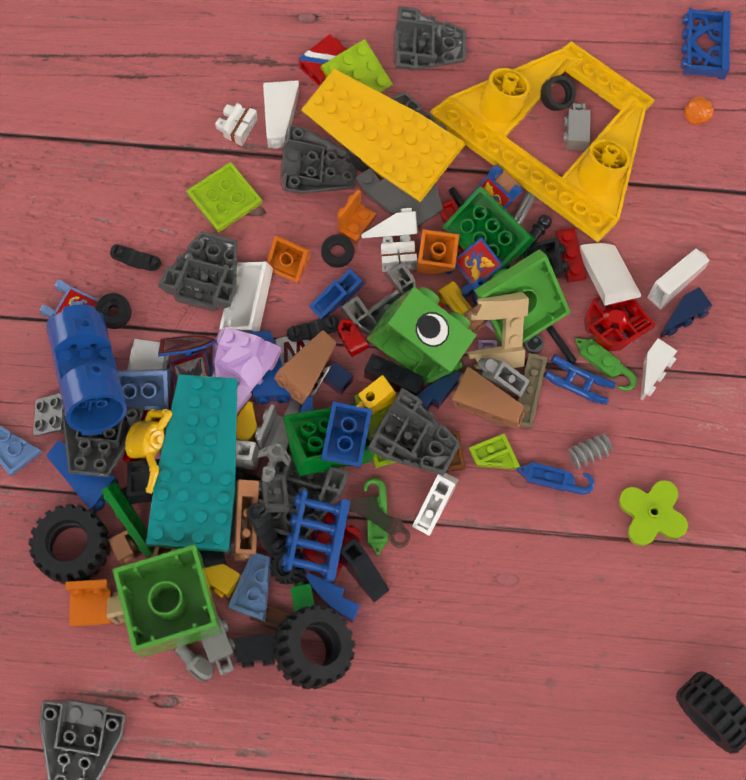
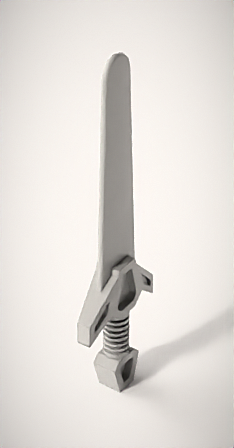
M292 400L284 415L298 413L301 404L296 400ZM283 419L271 445L260 449L258 457L268 456L269 458L267 467H263L262 481L268 483L275 476L274 468L277 462L283 461L289 467L291 461L286 452L289 441Z

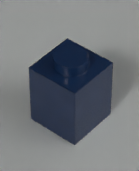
M334 362L324 377L323 382L342 395L352 384L353 375Z

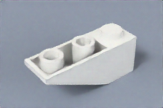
M659 338L644 358L641 400H644L646 395L649 397L656 389L653 385L656 381H662L666 375V372H664L667 366L671 368L676 361L674 355L677 350Z

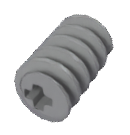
M601 433L599 437L593 436L592 440L586 439L585 443L579 442L578 446L572 445L571 449L568 448L571 461L577 469H581V462L586 467L588 466V459L593 464L595 463L594 457L601 461V454L608 458V451H613L611 442L605 433Z

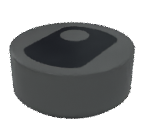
M535 335L525 341L524 347L528 353L538 354L543 349L544 341L539 335Z

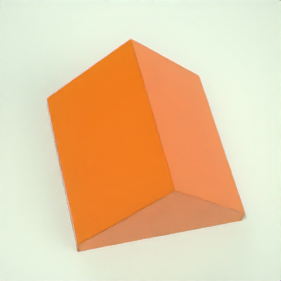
M275 235L267 263L273 268V273L298 283L310 263V251L303 246Z

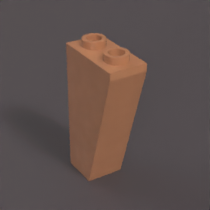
M322 330L279 369L274 379L279 386L285 388L291 394L294 400L302 405L310 395L336 342Z
M467 367L465 373L462 372L458 388L454 389L451 395L454 407L518 430L525 416L524 406L472 368Z
M236 481L230 548L228 556L234 557V560L245 561L250 559V556L256 554L257 534L247 516V510L252 504L258 503L259 481Z

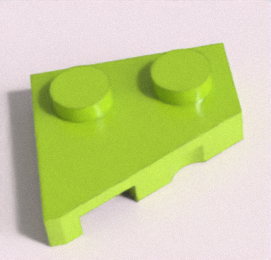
M505 433L468 449L476 467L513 470L520 467Z

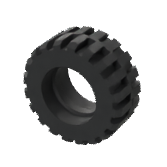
M67 504L66 508L59 505L55 507L53 512L48 510L45 512L46 517L43 519L39 517L36 521L38 524L37 528L33 527L31 530L33 538H29L28 545L32 548L29 550V553L34 559L33 563L51 580L59 581L61 584L82 579L88 581L91 579V574L97 575L100 572L98 569L100 565L105 566L107 562L105 557L110 555V548L108 547L110 545L108 541L110 539L108 536L109 532L101 519L93 511L87 510L81 505L75 507L73 504ZM69 528L83 529L88 536L84 552L78 558L64 562L58 560L53 554V545L58 535Z
M319 605L303 607L282 620L279 628L274 632L273 636L276 639L272 641V648L275 649V652L272 653L273 660H277L278 665L276 667L278 671H283V677L287 681L291 679L292 685L296 687L302 685V688L307 690L322 688L341 679L352 665L350 661L355 656V652L352 651V648L355 647V641L351 639L353 633L351 629L348 630L346 620H341L339 618L340 614L336 611L330 612L331 609L329 607L323 606L320 608ZM305 629L317 633L325 644L326 658L322 666L310 662L302 651L301 636Z
M705 671L696 672L677 691L676 700L691 721L718 747H721L729 754L738 753L746 745V705L713 675Z

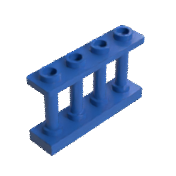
M302 490L299 494H296L294 500L296 511L290 519L292 530L291 534L288 533L286 538L288 549L287 554L284 553L281 565L284 566L283 571L289 572L292 566L321 572V575H323L322 581H335L350 500L342 499L333 505L306 498L308 490ZM307 506L331 512L335 515L334 522L326 524L302 518L304 507ZM300 526L329 532V535H331L330 542L323 544L298 538ZM296 546L325 552V555H327L326 562L319 564L294 558Z

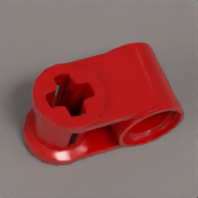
M345 319L339 323V338L352 358L369 348L365 338L351 320Z

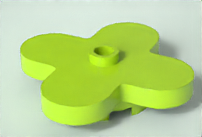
M666 480L659 481L652 487L649 493H645L636 487H629L619 496L620 508L633 519L628 528V537L633 544L641 547L647 546L655 539L658 533L668 539L676 540L687 532L688 522L686 518L673 509L678 499V490L673 483Z

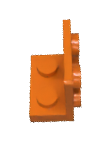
M359 189L349 196L345 207H341L337 213L338 233L346 236L356 244L377 215V213L361 204V191Z
M107 579L65 582V590L70 594L69 625L71 627L111 624L106 615L107 598L111 597V583Z

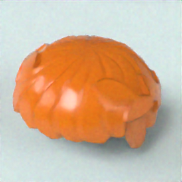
M695 97L685 107L684 116L690 124L700 125L702 122H708L711 119L714 108L712 103L705 97Z

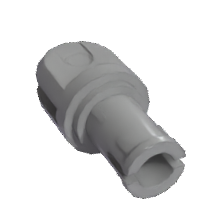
M186 645L176 648L174 653L187 664L186 670L197 680L206 682L211 679L214 674V668L201 654L195 655Z

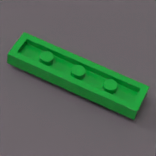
M114 482L101 490L105 501L111 505L116 517L121 520L126 527L127 533L137 543L140 552L145 557L151 555L155 547H148L146 545L148 529L117 483Z

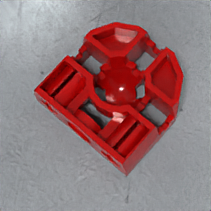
M600 295L593 299L584 318L585 331L588 334H593L595 342L607 351L622 350L632 341L634 342L651 331L656 325L635 299L604 305L606 309L603 311L597 303L601 300V303L604 305ZM624 306H626L628 313L633 317L630 320L627 312L622 309ZM612 324L618 325V329L611 328L610 326ZM604 326L605 332L600 335L596 329ZM623 330H624V332L629 336V339H626V338L623 336V334H622V331H623Z

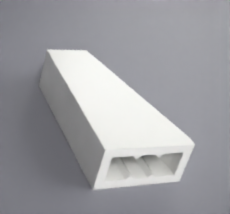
M299 80L263 83L268 148L284 146L288 126L292 125L300 94Z
M697 248L694 249L654 283L647 298L661 310L706 268L710 261L706 254L700 252Z

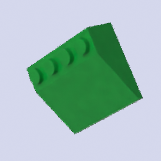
M481 186L442 226L447 233L459 234L458 244L464 250L482 237L504 265L501 269H505L536 240Z
M331 408L283 416L293 462L300 476L329 471L330 467L338 469L350 467V465L321 460ZM369 431L367 433L362 464L371 463L375 455L374 452L367 449L372 438Z

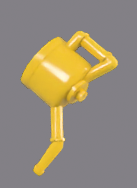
M151 409L147 412L145 421L134 423L126 436L125 450L130 458L147 459L150 476L146 493L152 494L154 491L153 488L159 473V466H157L154 456L162 449L165 438L164 428L172 417V411L168 409ZM161 418L159 422H153V419Z

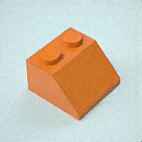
M423 229L417 272L436 275L455 270L459 234Z

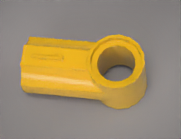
M453 281L437 291L440 301L444 305H448L452 311L464 315L472 308L461 295L462 293L458 285Z

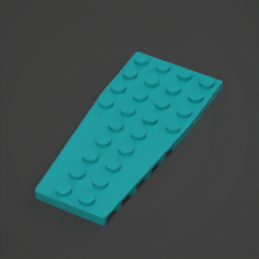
M193 375L178 376L171 407L172 417L167 425L158 465L159 473L153 488L146 540L148 547L181 549L195 544L198 550L229 552L236 491L238 380L236 378Z

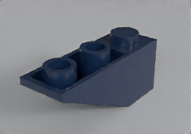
M700 287L684 295L660 335L661 338L666 335L672 336L680 327L686 328L694 322L693 320L697 318L703 319L709 314L708 311L712 304Z

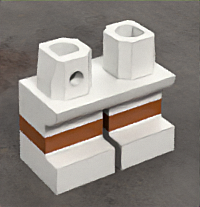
M238 103L235 106L227 104L223 114L228 119L226 121L218 118L215 124L216 129L223 132L224 138L243 146L258 120L257 111L249 108V110L242 108Z
M409 234L400 236V242L394 243L393 237H383L381 244L382 272H389L402 262L408 270L417 269L415 244Z

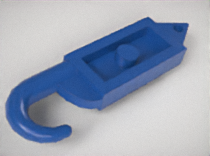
M534 462L516 469L527 480V483L563 492L567 491L586 495L594 488V479L588 473H583V476L589 480L588 486L580 487L575 485L573 474L566 470Z

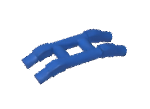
M556 354L553 355L551 361L569 372L565 380L548 370L544 373L543 377L554 385L582 396L586 400L607 405V397L593 393L590 389L593 382L596 385L614 389L616 386L615 381L592 374L572 365V363L560 358ZM575 375L586 379L582 388L572 384Z

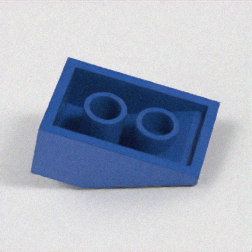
M333 402L321 460L361 468L372 410Z

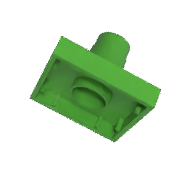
M540 249L509 269L498 270L493 274L490 281L474 290L478 299L523 292L529 298L528 316H524L522 343L571 313L548 257ZM503 319L489 320L502 346Z

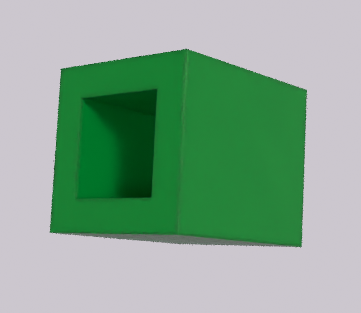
M299 582L294 584V587H290L295 612L303 607L314 605L311 584Z

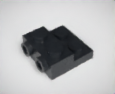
M558 237L533 243L523 253L525 259L540 249L547 255L556 279L566 277V271L569 270L568 262L563 258V254H566V248L564 243L559 241Z

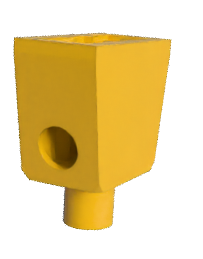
M382 375L358 394L362 401L355 406L371 409V414L375 415L392 404L397 395Z

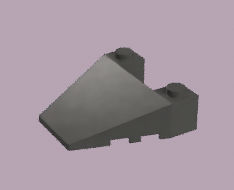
M371 168L356 177L359 187L367 198L391 215L401 213V209L412 208V212L416 211L417 228L443 211L436 183L423 200L418 202L387 180L383 179L380 181Z
M403 262L385 274L395 290L367 310L358 296H354L340 306L346 317L368 335H370L393 302L413 287L416 288L414 277Z

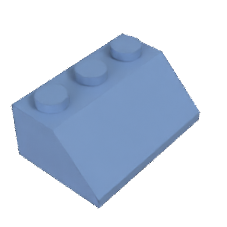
M170 369L117 370L127 407L144 408V410H169L171 396Z

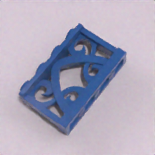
M689 8L687 14L683 15L682 24L685 25L682 32L684 43L681 49V53L684 54V58L681 61L683 75L712 76L725 80L730 70L731 11L713 12ZM702 20L705 26H703V24L699 21H697L698 26H694L692 21ZM706 33L713 42L719 44L710 48L708 53L704 52L696 43V40ZM712 52L718 53V56H715L714 54L713 56L710 55ZM692 58H696V59H697L696 64H697V63H700L701 60H703V61H704V64H703V65H693L692 62H691V59H692Z

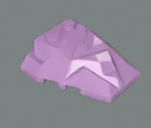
M225 327L219 330L216 343L212 346L209 367L211 377L236 378L238 380V413L252 396L251 391L257 384L261 385L264 381L261 378L268 370L272 371L276 366L283 349L280 346L263 340L259 336Z

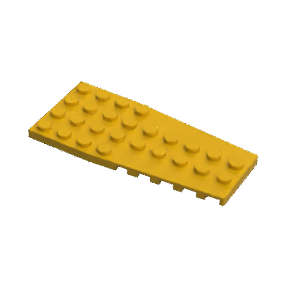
M336 69L332 70L302 108V112L321 126L329 135H332L341 145L349 149L352 154L360 158L369 168L418 202L423 200L465 146L464 141L422 114Z

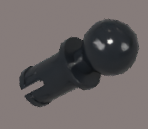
M542 215L538 218L537 224L532 226L533 229L530 231V234L536 239L533 243H536L540 236L545 234V229L551 226L552 220L549 216Z

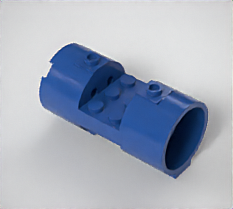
M77 304L64 307L62 312L57 315H51L47 321L46 330L66 421L71 428L80 431L82 436L102 434V431L117 425L127 412L105 319L102 313H99L95 310V307L90 305Z

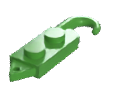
M575 338V343L579 350L578 355L604 375L615 378L622 373L630 379L628 386L619 385V389L630 391L636 386V375L620 363L619 359L592 339Z
M372 478L365 482L363 491H367L368 486L371 484H376L379 487V497L370 499L367 504L368 545H371L378 557L385 544H388L387 489L382 480Z

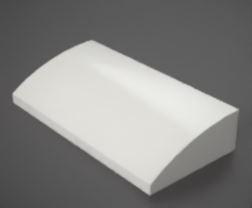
M606 243L580 245L583 264L604 305L641 297V293L615 245Z
M267 262L237 263V292L231 307L223 310L219 330L228 327L249 334L260 331L273 268Z

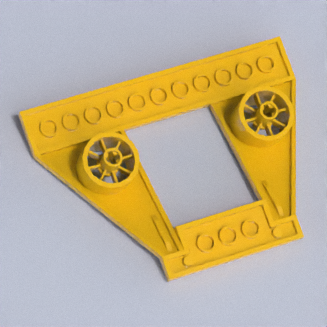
M571 41L562 49L515 69L498 68L494 70L488 80L449 96L429 113L433 115V119L439 125L442 123L448 132L464 141L466 146L493 166H500L503 172L508 173L523 188L596 242H599L620 219L645 111L653 105L655 99ZM567 72L571 77L619 109L620 112L568 171L560 177L508 139L507 136L541 100L540 90L542 84L547 79L557 75L563 76Z

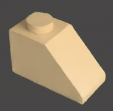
M118 592L114 593L113 597L107 598L106 613L107 619L116 625L125 623Z

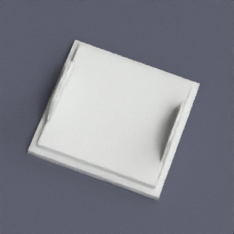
M134 339L127 370L166 369L169 355L158 357L160 342Z

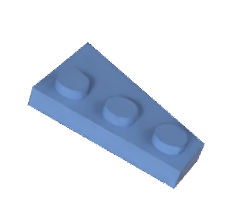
M0 426V464L12 477L43 452Z
M259 553L250 556L228 608L265 622L271 574L270 566L272 565L270 557Z

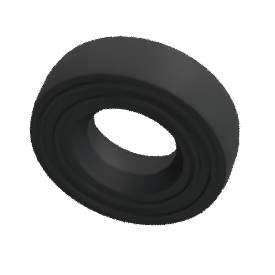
M332 235L323 242L321 255L329 266L335 268L344 267L353 259L354 246L346 236ZM333 246H342L345 250L344 254L340 257L333 256L330 252Z

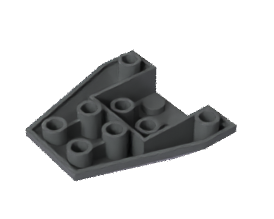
M293 125L288 126L282 150L280 184L283 191L306 194L355 188L356 168L351 163L350 151L307 128Z
M127 407L125 417L117 425L102 431V434L83 436L80 431L74 430L68 425L65 412H63L62 420L69 473L109 477L126 451L125 441L130 427L137 421H142L144 408Z
M43 700L39 724L48 780H100L123 736L126 714L109 705L80 700Z

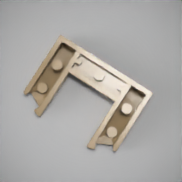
M523 292L477 299V303L481 304L478 313L471 312L469 318L471 320L503 319L502 346L468 352L469 358H475L477 363L481 358L504 361L512 368L524 367L525 349L522 347L524 316H528L529 298ZM478 364L474 365L475 369H480Z

